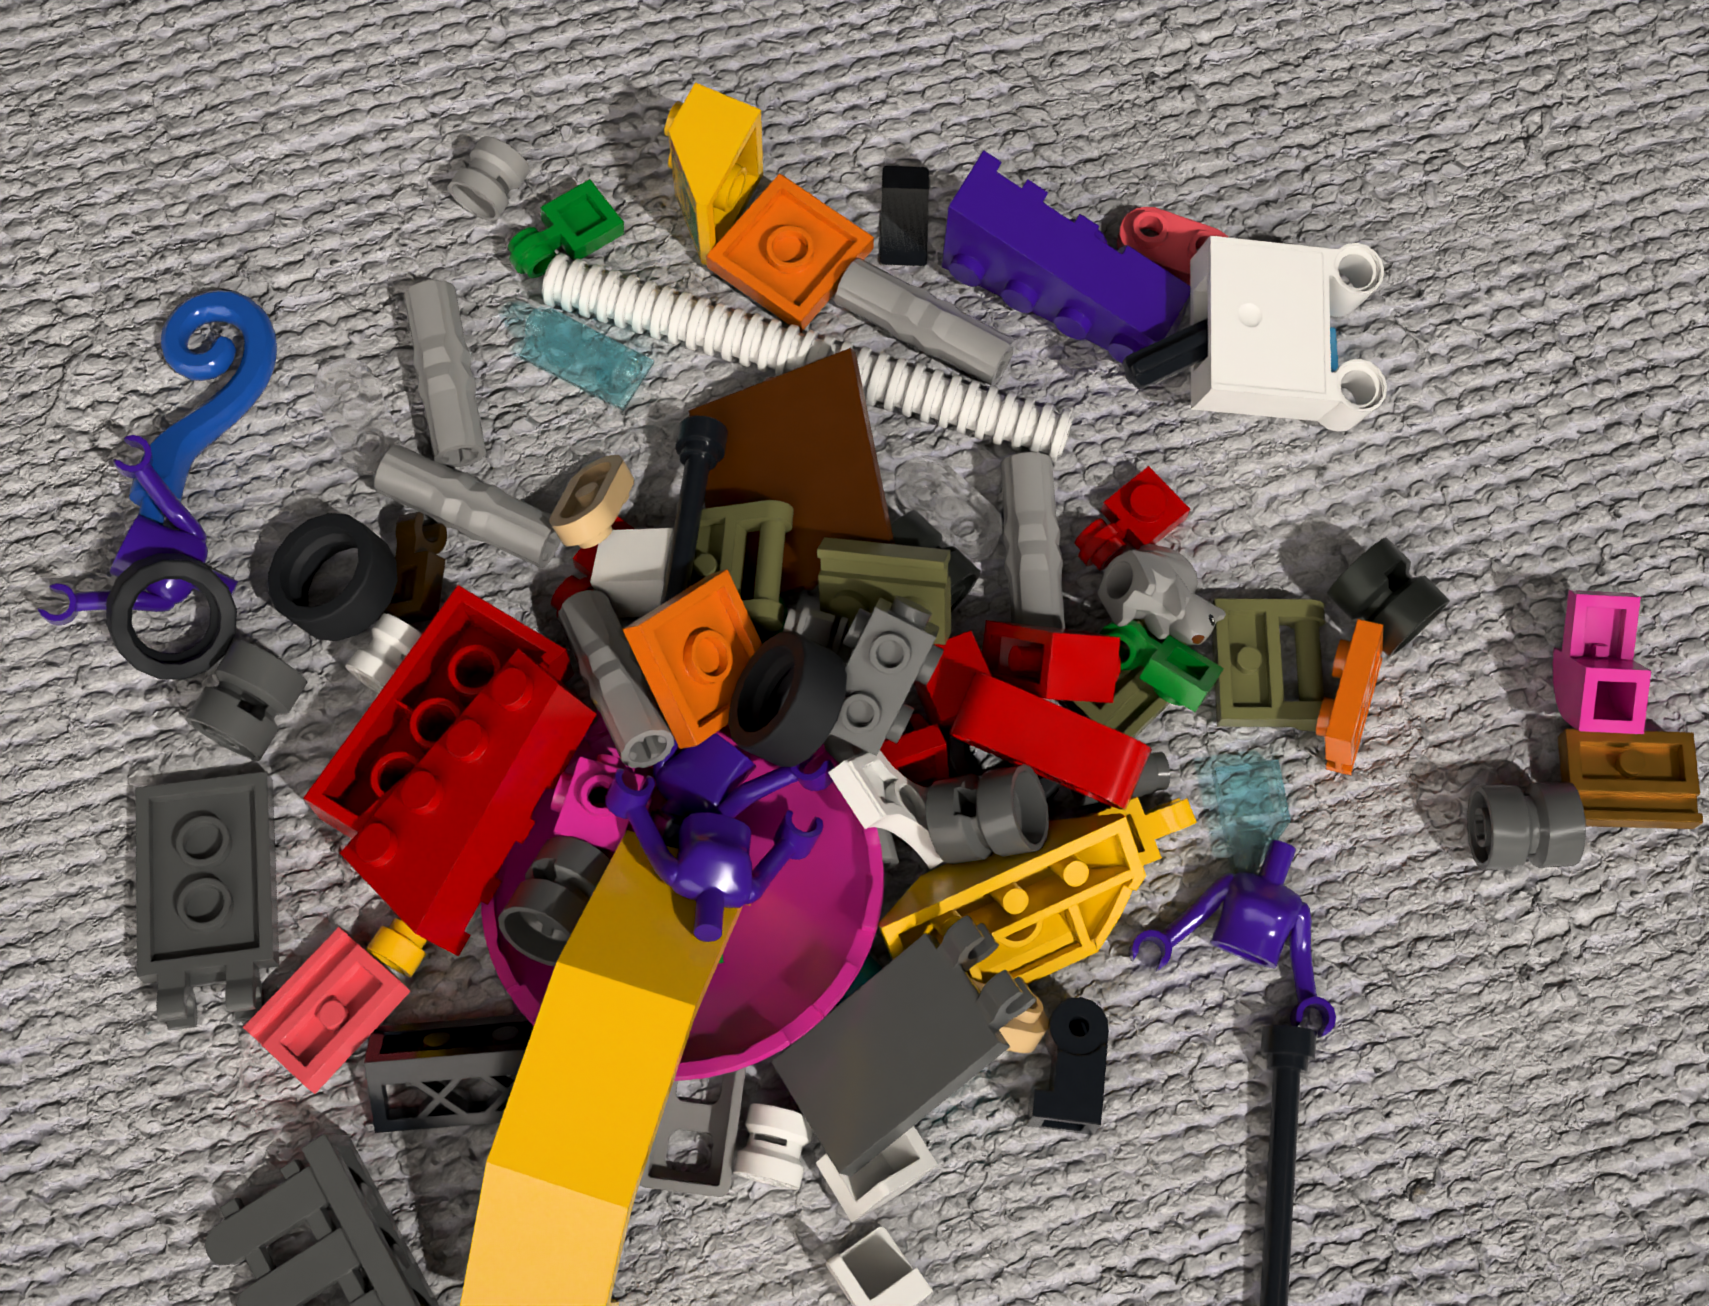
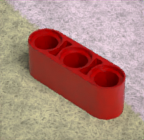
M978 672L974 674L949 730L951 736L1014 765L1025 764L1031 767L1039 776L1120 810L1127 809L1152 751L1151 747L1122 732L999 679Z

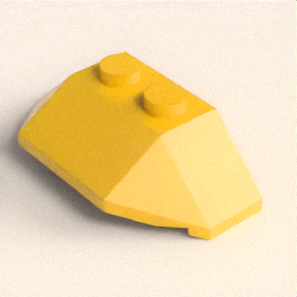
M1123 814L1049 821L1047 840L1043 848L1036 852L1004 857L993 852L992 856L985 860L953 865L947 863L921 875L882 918L878 925L890 956L894 960L925 933L937 938L941 944L947 930L958 920L968 915L976 926L980 923L985 924L999 944L991 955L967 971L969 977L977 982L986 984L996 974L1007 970L1013 979L1018 976L1022 977L1028 985L1097 953L1122 915L1132 891H1137L1146 877V873L1127 819Z

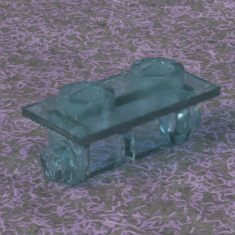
M548 308L544 312L534 309L530 313L526 321L525 330L532 333V336L519 354V358L623 411L654 365L653 359L552 308Z

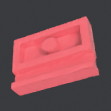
M338 927L243 1028L306 1088L316 1094L411 991L346 932Z

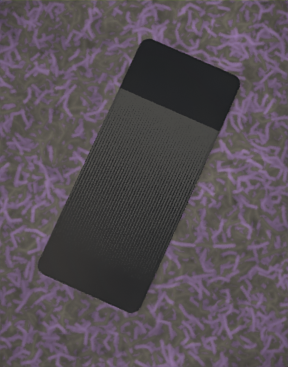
M883 167L880 263L882 265L922 267L927 265L929 169L927 167Z

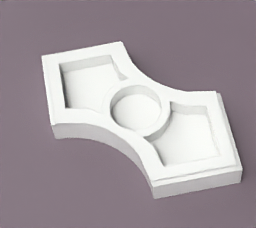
M880 750L877 756L864 751L844 760L828 772L864 829L876 827L894 833L919 854L930 870L944 862L936 853L926 822V800L930 788L915 784L903 776L892 766Z

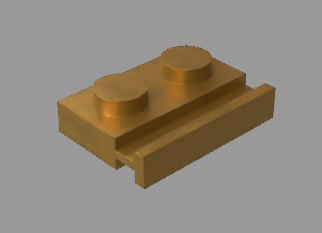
M1565 729L1558 736L1561 782L1573 783L1578 790L1583 804L1586 826L1695 829L1703 823V814L1698 813L1697 805L1700 786L1694 732L1644 731V734Z

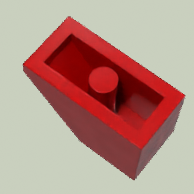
M986 620L982 655L991 676L1040 698L1113 703L1115 683L1119 678L1121 670L1119 657L1120 637L1087 631Z

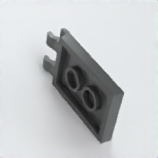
M265 771L136 787L137 977L144 984L158 982L157 1018L160 1022L167 1021V1029L169 1030L197 1027V1003L193 987L226 983L225 1002L227 1012H235V1020L237 1022L250 1020L265 1004L259 969L279 967L273 780L269 773Z
M967 915L947 930L941 944L937 938L927 933L923 934L832 1010L808 1033L796 1040L771 1061L839 1174L852 1177L1010 1047L999 1030L1013 1018L1030 1008L1037 999L1022 977L1018 976L1013 979L1007 970H1003L992 977L984 985L981 993L975 986L967 971L991 955L999 946L985 924L980 923L976 926L972 918Z

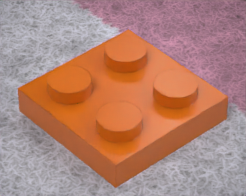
M779 173L706 255V263L709 270L787 324L799 326L800 333H802L836 293L841 278L849 265L856 258L865 260L874 248V237Z
M728 569L709 574L622 629L679 749L699 745L728 724L730 702L737 681L749 659L762 645Z

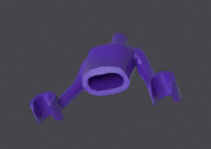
M126 436L124 441L131 447L142 450L145 454L144 459L141 463L132 466L113 459L115 467L125 477L137 478L161 512L179 530L166 527L138 514L115 557L110 574L118 577L135 561L157 553L185 554L206 563L208 555L207 536L201 524L178 500L154 470L151 447L148 442L141 436ZM211 569L229 587L233 596L239 581ZM163 579L150 584L145 591H142L138 595L132 610L150 612L170 611L176 604L183 602L193 589L200 590L195 585L182 579ZM52 584L49 586L51 590L69 598V608L66 612L59 615L50 614L38 608V611L43 619L50 624L57 626L66 625L75 619L79 611L106 610V599L111 590L73 592L72 589L64 584Z
M714 733L697 746L684 748L678 755H676L678 744L674 738V746L670 754L662 761L653 765V776L656 780L657 789L667 801L660 810L684 817L705 812L726 815L735 818L759 799L797 781L810 791L826 789L833 781L828 772L835 768L831 760L823 762L816 772L804 774V768L813 759V754L809 759L795 767H780L743 784L754 771L756 765L717 733Z
M617 769L605 797L606 806L609 811L615 816L629 819L645 855L660 879L671 886L675 893L696 901L694 935L697 939L705 942L716 941L722 936L724 907L741 908L743 905L751 904L761 898L772 880L789 859L800 860L810 854L823 830V821L819 817H814L807 832L799 830L792 823L793 811L788 810L773 838L774 846L752 870L749 855L751 843L750 827L738 819L715 813H695L683 820L679 830V850L675 858L669 852L646 808V804L655 786L652 776L647 775L641 790L637 791L628 788L622 781L624 769Z
M1271 840L1259 875L1249 872L1226 873L1222 875L1188 909L1162 931H1143L1134 939L1129 947V957L1133 962L1139 952L1140 943L1145 941L1155 943L1161 951L1160 961L1156 965V971H1159L1170 960L1172 948L1208 920L1223 902L1221 916L1210 943L1232 955L1267 968L1275 969L1284 943L1290 933V958L1298 1004L1294 1006L1290 1013L1291 1025L1298 1027L1302 1021L1303 1011L1306 1007H1311L1319 1011L1323 1020L1322 1026L1318 1031V1038L1331 1032L1335 1026L1336 1014L1333 1006L1324 998L1317 997L1311 955L1312 919L1310 908L1307 903L1302 902L1301 897L1297 893L1283 885L1296 852V848L1288 843Z

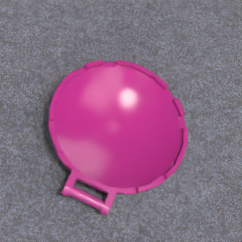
M597 708V722L590 725L564 771L566 773L574 774L579 756L596 761L598 754H607L620 758L601 713ZM729 724L716 732L756 765L754 771L743 784L780 768V766L741 749L731 739ZM822 744L814 753L813 759L805 766L803 773L812 774L816 772L823 762L831 760L834 767L838 766L839 763L825 750V746ZM678 747L676 755H678L683 749H679ZM653 765L645 768L637 767L634 770V773L644 776V781L647 775L654 778ZM655 779V786L649 798L653 800L650 815L652 811L661 809L667 802L658 791ZM797 781L752 803L735 817V819L744 822L751 829L749 855L752 869L774 846L773 838L788 810L793 811L792 823L799 830L807 832L814 817L822 819L823 830L806 858L800 860L789 859L772 880L761 898L751 903V906L743 905L723 951L724 963L717 965L695 1016L674 1081L703 1079L734 1072L782 1051L808 1033L826 1017L845 995L859 974L871 949L880 920L884 893L883 855L877 828L864 829L834 781L826 789L820 791L805 789ZM556 787L544 790L532 813L531 819L535 821L534 826L523 845L516 841L495 876L502 882L490 903L486 905L481 902L484 937L491 961L502 985L517 1008L533 1026L555 966L545 965L532 960L516 950L501 932L498 917L520 882L525 881V873L546 840L554 837V829L560 814L551 810ZM598 802L593 805L598 808L607 807L606 802Z

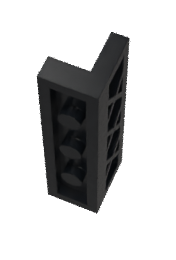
M523 1014L378 1026L371 1033L364 1061L375 1133L500 1123L508 1102L507 1098L510 1096L534 1026ZM478 1077L497 1089L487 1101L468 1102L452 1091L462 1079ZM412 1083L429 1095L418 1107L389 1109L386 1085Z

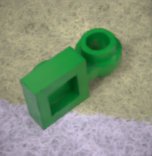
M589 179L540 207L541 220L547 229L539 232L537 228L529 227L517 233L508 244V251L511 253L509 261L518 273L527 274L529 278L541 277L545 274L551 260L557 255L555 249L562 246L573 261L577 258L583 259L624 235V221Z
M1112 620L1099 633L1120 637V640L1128 645L1129 649H1125L1121 645L1119 646L1121 671L1132 670L1139 665L1143 666L1144 670L1139 679L1151 685L1155 693L1166 702L1185 706L1193 712L1197 711L1224 670L1223 667L1170 635L1162 644L1149 637L1146 630L1134 620L1122 627L1117 626Z

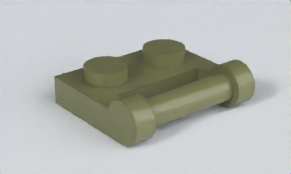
M766 500L703 509L690 586L711 573L728 569L741 597L748 532L760 531L754 596L751 600H743V603L756 631L775 632L782 629L785 608L779 603L785 533L792 529L793 507L782 501Z
M1215 598L1212 604L1221 608L1226 613L1223 620L1216 622L1212 631L1213 662L1224 668L1215 683L1217 727H1294L1302 731H1316L1318 715L1324 699L1319 627L1325 624L1324 603L1312 599ZM1279 625L1294 629L1299 701H1284Z

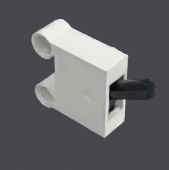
M1210 236L1190 260L1191 326L1127 355L1122 362L1126 380L1129 384H1133L1137 389L1142 390L1191 367L1192 410L1318 421L1325 428L1333 431H1347L1356 426L1382 404L1386 398L1387 384L1380 369L1370 361L1363 359L1349 360L1339 366L1334 372H1331L1330 316H1346L1353 312L1379 287L1384 276L1382 260L1373 249L1360 243H1348L1339 249ZM1339 273L1346 276L1352 283L1353 287L1343 282ZM1341 387L1346 388L1352 393L1356 404L1351 403L1345 398Z

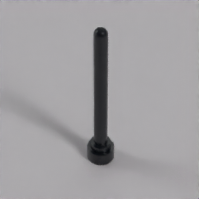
M690 416L683 419L679 424L675 449L680 456V462L684 465V472L660 605L690 586L709 471L714 469L725 455L728 430L723 423L708 416Z
M1267 1025L1262 1027L1261 1055L1267 1057V1069L1273 1071L1260 1306H1288L1301 1073L1308 1072V1061L1315 1060L1317 1035L1315 1030L1297 1026Z

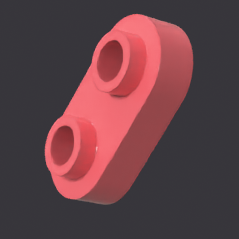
M1140 207L1129 212L1122 220L1117 237V249L1129 245L1190 286V260L1196 254V249L1201 248L1210 236H1228L1214 227L1156 207ZM1150 229L1156 231L1158 236L1148 237L1140 230Z

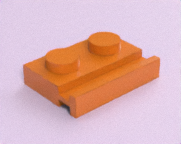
M1357 619L1352 640L1340 639L1333 663L1332 677L1341 678L1335 699L1324 697L1316 725V735L1325 737L1326 770L1352 775L1382 665L1383 624Z

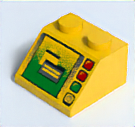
M695 82L684 103L677 101L672 106L666 119L664 133L669 137L670 154L668 167L673 172L675 196L702 264L707 265L706 255L740 218L763 177L761 109Z

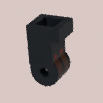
M1083 997L1069 998L1061 1002L1052 1012L1049 1018L1048 1029L1044 1034L1045 1046L1050 1056H1052L1049 1089H1034L1029 1098L1026 1126L1094 1135L1101 1126L1109 1028L1108 1019L1104 1011L1094 1001Z

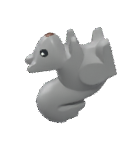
M1147 544L1140 547V549L1130 550L1117 556L1106 568L1098 590V595L1117 626H1125L1133 618L1144 619L1148 630L1159 639H1165L1170 634L1180 642L1189 645H1201L1212 633L1216 622L1223 620L1226 616L1224 610L1194 594L1198 586V577L1195 569L1183 555L1168 547Z

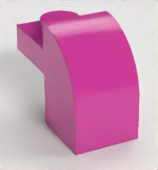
M1568 591L1562 648L1554 647L1553 686L1557 707L1562 718L1578 731L1644 734L1651 670L1633 660L1641 597L1633 593Z

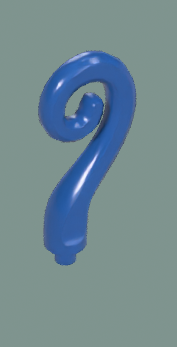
M205 291L189 297L173 310L162 329L161 347L167 364L179 375L194 381L210 380L226 373L233 364L236 355L233 341L223 336L215 339L205 352L196 353L189 350V339L198 328L212 322H225L236 326L242 332L244 338V352L241 363L229 382L210 399L166 428L149 445L151 447L154 470L180 502L182 501L189 470L195 459L253 407L265 391L275 368L277 341L270 318L251 298L236 291ZM143 454V456L139 460V463H141V461L144 459L145 454ZM133 478L129 494L130 500L140 506L139 514L163 525L165 515L154 503L137 478Z

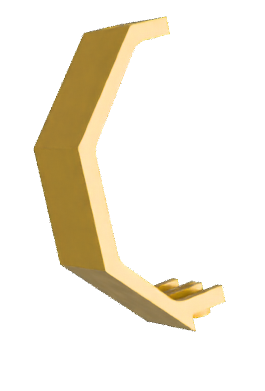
M626 830L554 967L486 1162L460 1306H619L620 1301L611 1299L636 1193L695 1016L742 910V907H724L722 936L712 942L697 939L694 935L696 901L675 893L671 886L660 879L645 855L635 832ZM667 846L669 852L676 858L679 849Z

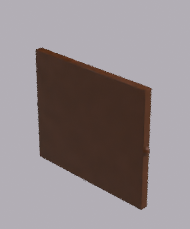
M851 348L779 376L768 377L761 383L688 410L689 417L698 415L708 416L723 423L728 430L724 458L717 463L714 469L709 471L704 499L706 509L766 500L782 501L788 503L794 509L792 529L785 533L779 596L785 597L803 590L810 591L819 585L818 575L821 571V559L817 557V548L824 537L895 544L856 352ZM760 531L748 532L741 592L742 601L751 600L754 596Z

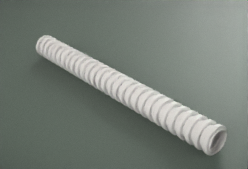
M563 253L557 254L551 260L543 279L542 296L544 304L554 307L559 302L562 309L567 312H572L578 308L581 316L589 318L594 313L597 316V320L603 323L614 319L615 326L624 329L630 324L635 333L643 334L646 330H649L652 338L660 340L665 335L668 336V342L674 345L685 341L686 348L695 351L701 346L706 355L713 356L716 352H720L723 360L731 362L736 357L739 358L740 365L745 367L756 363L757 369L764 373L770 368L775 369L776 376L849 348L854 350L852 342L845 341L841 346L836 344V338L827 335L824 340L818 339L816 331L808 330L805 335L800 333V327L791 324L786 329L782 327L780 320L772 319L770 323L764 322V316L755 313L752 318L747 317L746 311L742 308H736L734 312H731L728 305L719 302L716 307L711 306V300L706 297H701L698 301L693 300V294L683 291L680 296L676 295L675 289L670 286H665L662 290H659L657 283L648 280L643 285L640 284V278L634 275H629L626 279H623L622 273L618 270L612 269L607 274L602 265L594 264L591 268H588L587 262L579 258L571 263L569 256ZM865 346L860 351L854 350L857 356L866 404L874 406L877 401L884 403V409L890 412L895 407L902 409V415L906 417H911L914 412L920 414V420L926 423L931 418L937 419L938 426L945 429L949 424L957 426L956 431L961 434H965L967 429L975 431V438L983 440L985 435L993 437V443L1001 445L1003 440L1012 443L1011 449L1019 451L1021 446L1030 448V452L1049 454L1052 462H1056L1058 457L1061 458L1074 418L1071 416L1072 410L1064 408L1062 413L1053 411V404L1047 402L1043 407L1035 405L1034 398L1027 397L1025 402L1017 400V394L1011 391L1008 392L1007 396L998 394V387L992 385L987 391L981 389L980 382L972 380L970 385L962 383V376L956 374L953 375L952 379L944 377V371L940 369H935L933 374L926 372L924 364L917 363L915 368L909 367L907 359L900 357L897 362L890 361L888 353L881 352L877 357L872 355L871 348Z

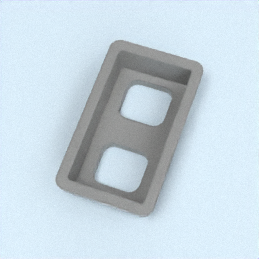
M746 1067L723 1074L720 1098L713 1105L679 1100L676 1094L678 1081L673 1082L639 1185L644 1188L723 1197L728 1193ZM683 1130L706 1133L713 1138L711 1164L706 1172L677 1171L667 1166L666 1159L669 1139L673 1132Z

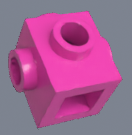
M598 754L596 761L579 756L574 774L562 772L553 795L551 810L560 813L554 829V837H574L588 842L602 851L611 860L626 830L632 832L634 830L629 819L615 816L609 811L608 807L598 808L593 805L598 802H605V797L617 769H624L622 781L632 790H641L644 776L634 773L635 768L626 766L621 758L612 755ZM649 799L646 804V808L649 813L652 806V799Z

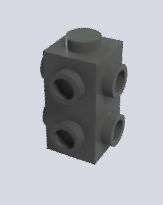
M896 596L893 603L880 597L873 613L862 608L859 609L842 643L854 649L845 667L847 673L845 699L838 720L830 732L831 734L877 756L885 738L896 744L898 743L914 711V708L905 704L904 701L915 680L927 685L944 649L933 644L937 637L939 626L929 622L932 615L929 610L901 596Z

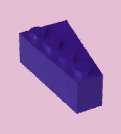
M983 150L948 207L942 268L948 270L962 284L971 287L980 286L1002 297L1003 301L1016 311L1022 313L1032 312L1054 323L1059 331L1076 340L1086 339L1108 350L1110 355L1120 363L1123 362L1127 355L1176 332L1185 316L1190 301V286L1129 245L1120 247L1116 251L1107 245L1105 236L1099 230L1100 226L1082 214H1079L1076 219L1066 218L1043 202L1048 195L1047 191L1029 179L1026 180L1022 188L997 172L1002 162Z

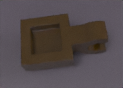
M421 512L400 515L397 520L395 559L397 560L398 581L391 603L382 613V615L386 613L395 616L407 624L433 620L439 612L446 559L436 554L440 553L446 545L447 529L442 523L422 527L424 514Z

